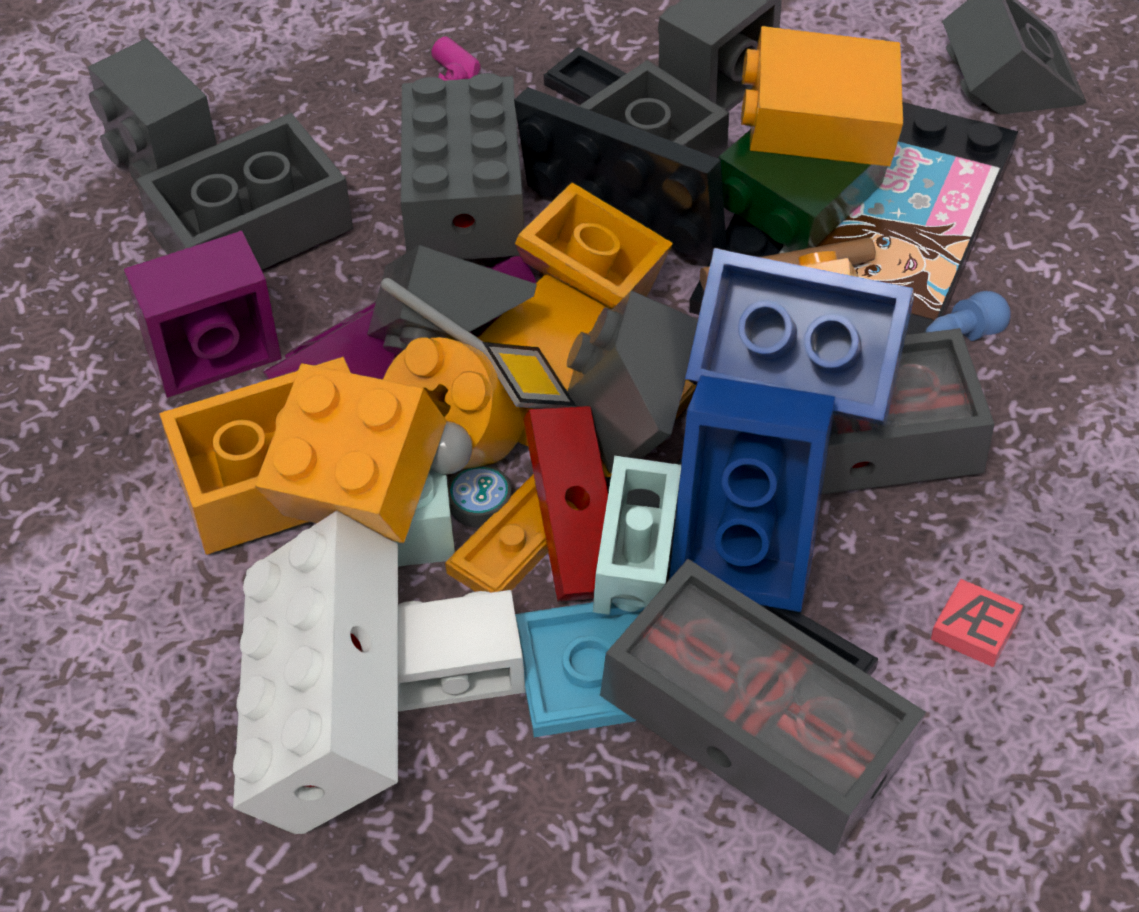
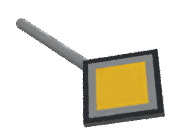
M385 278L382 280V289L458 341L482 351L491 361L498 379L516 407L539 409L576 407V404L539 347L483 342L392 279Z

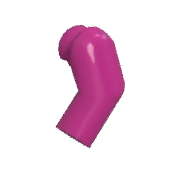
M447 36L442 37L433 45L431 56L447 69L446 75L444 76L439 73L438 78L444 81L470 79L480 73L481 66L479 61Z

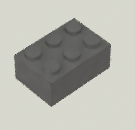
M292 113L136 179L148 228L167 255L242 231L261 270L353 229L346 178Z

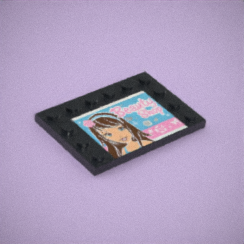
M902 102L903 126L891 166L887 167L883 184L816 247L870 237L875 245V259L873 261L852 264V266L861 278L913 288L914 301L906 335L925 333L926 328L936 318L945 315L1014 151L1019 131ZM735 213L726 229L727 251L756 257L792 251ZM700 280L689 299V312L696 315L700 314L704 296Z

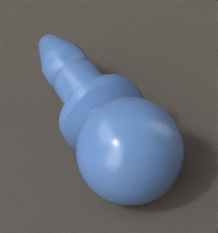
M980 291L973 294L969 299L956 303L950 314L936 318L926 328L925 333L960 328L964 336L971 341H975L984 335L997 334L1006 329L1011 317L1010 307L1005 298L993 291Z

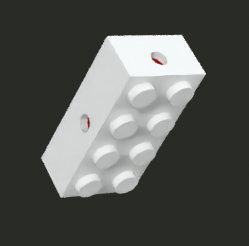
M337 510L311 528L302 531L296 538L266 558L254 563L252 567L247 569L243 584L245 607L243 633L240 640V650L242 652L240 692L236 703L238 730L236 755L233 761V772L235 775L233 808L293 834H305L398 783V544Z

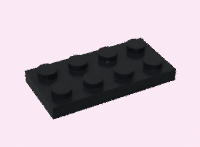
M529 87L514 99L527 186L531 187L541 196L555 199L573 182L672 242V248L682 253L690 254L711 263L714 248L727 251L721 159Z

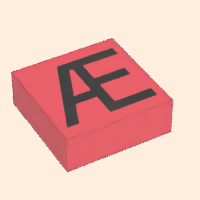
M960 579L933 626L931 640L994 667L1020 619L1023 605Z

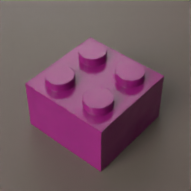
M242 231L124 268L145 348L167 398L282 359L266 278Z

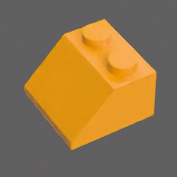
M573 182L518 234L515 242L523 262L543 275L548 273L610 309H613L631 290L645 297L649 294L673 245L672 242Z

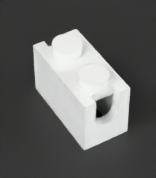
M511 590L492 593L476 591L463 597L430 602L407 601L398 605V711L525 693L523 656Z

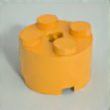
M440 337L417 338L411 341L406 349L393 360L383 380L424 388L446 421L456 423L468 432L473 446L472 455L467 465L462 469L492 465L502 460L514 448L524 429L523 418L526 415V408L515 406L498 379L494 366L488 357L479 349L466 343Z

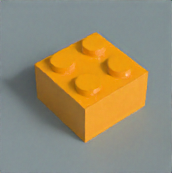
M301 363L255 487L283 516L318 523L337 510L392 541L404 543L447 421L424 388Z

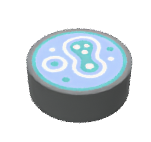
M490 465L461 469L451 478L448 484L451 514L458 522L469 527L480 528L512 496L511 484L506 474Z

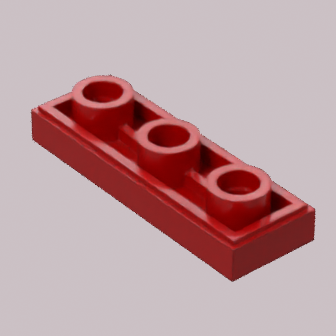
M591 407L529 409L523 421L557 601L594 599L596 569L608 491ZM566 500L572 502L578 510L572 509Z

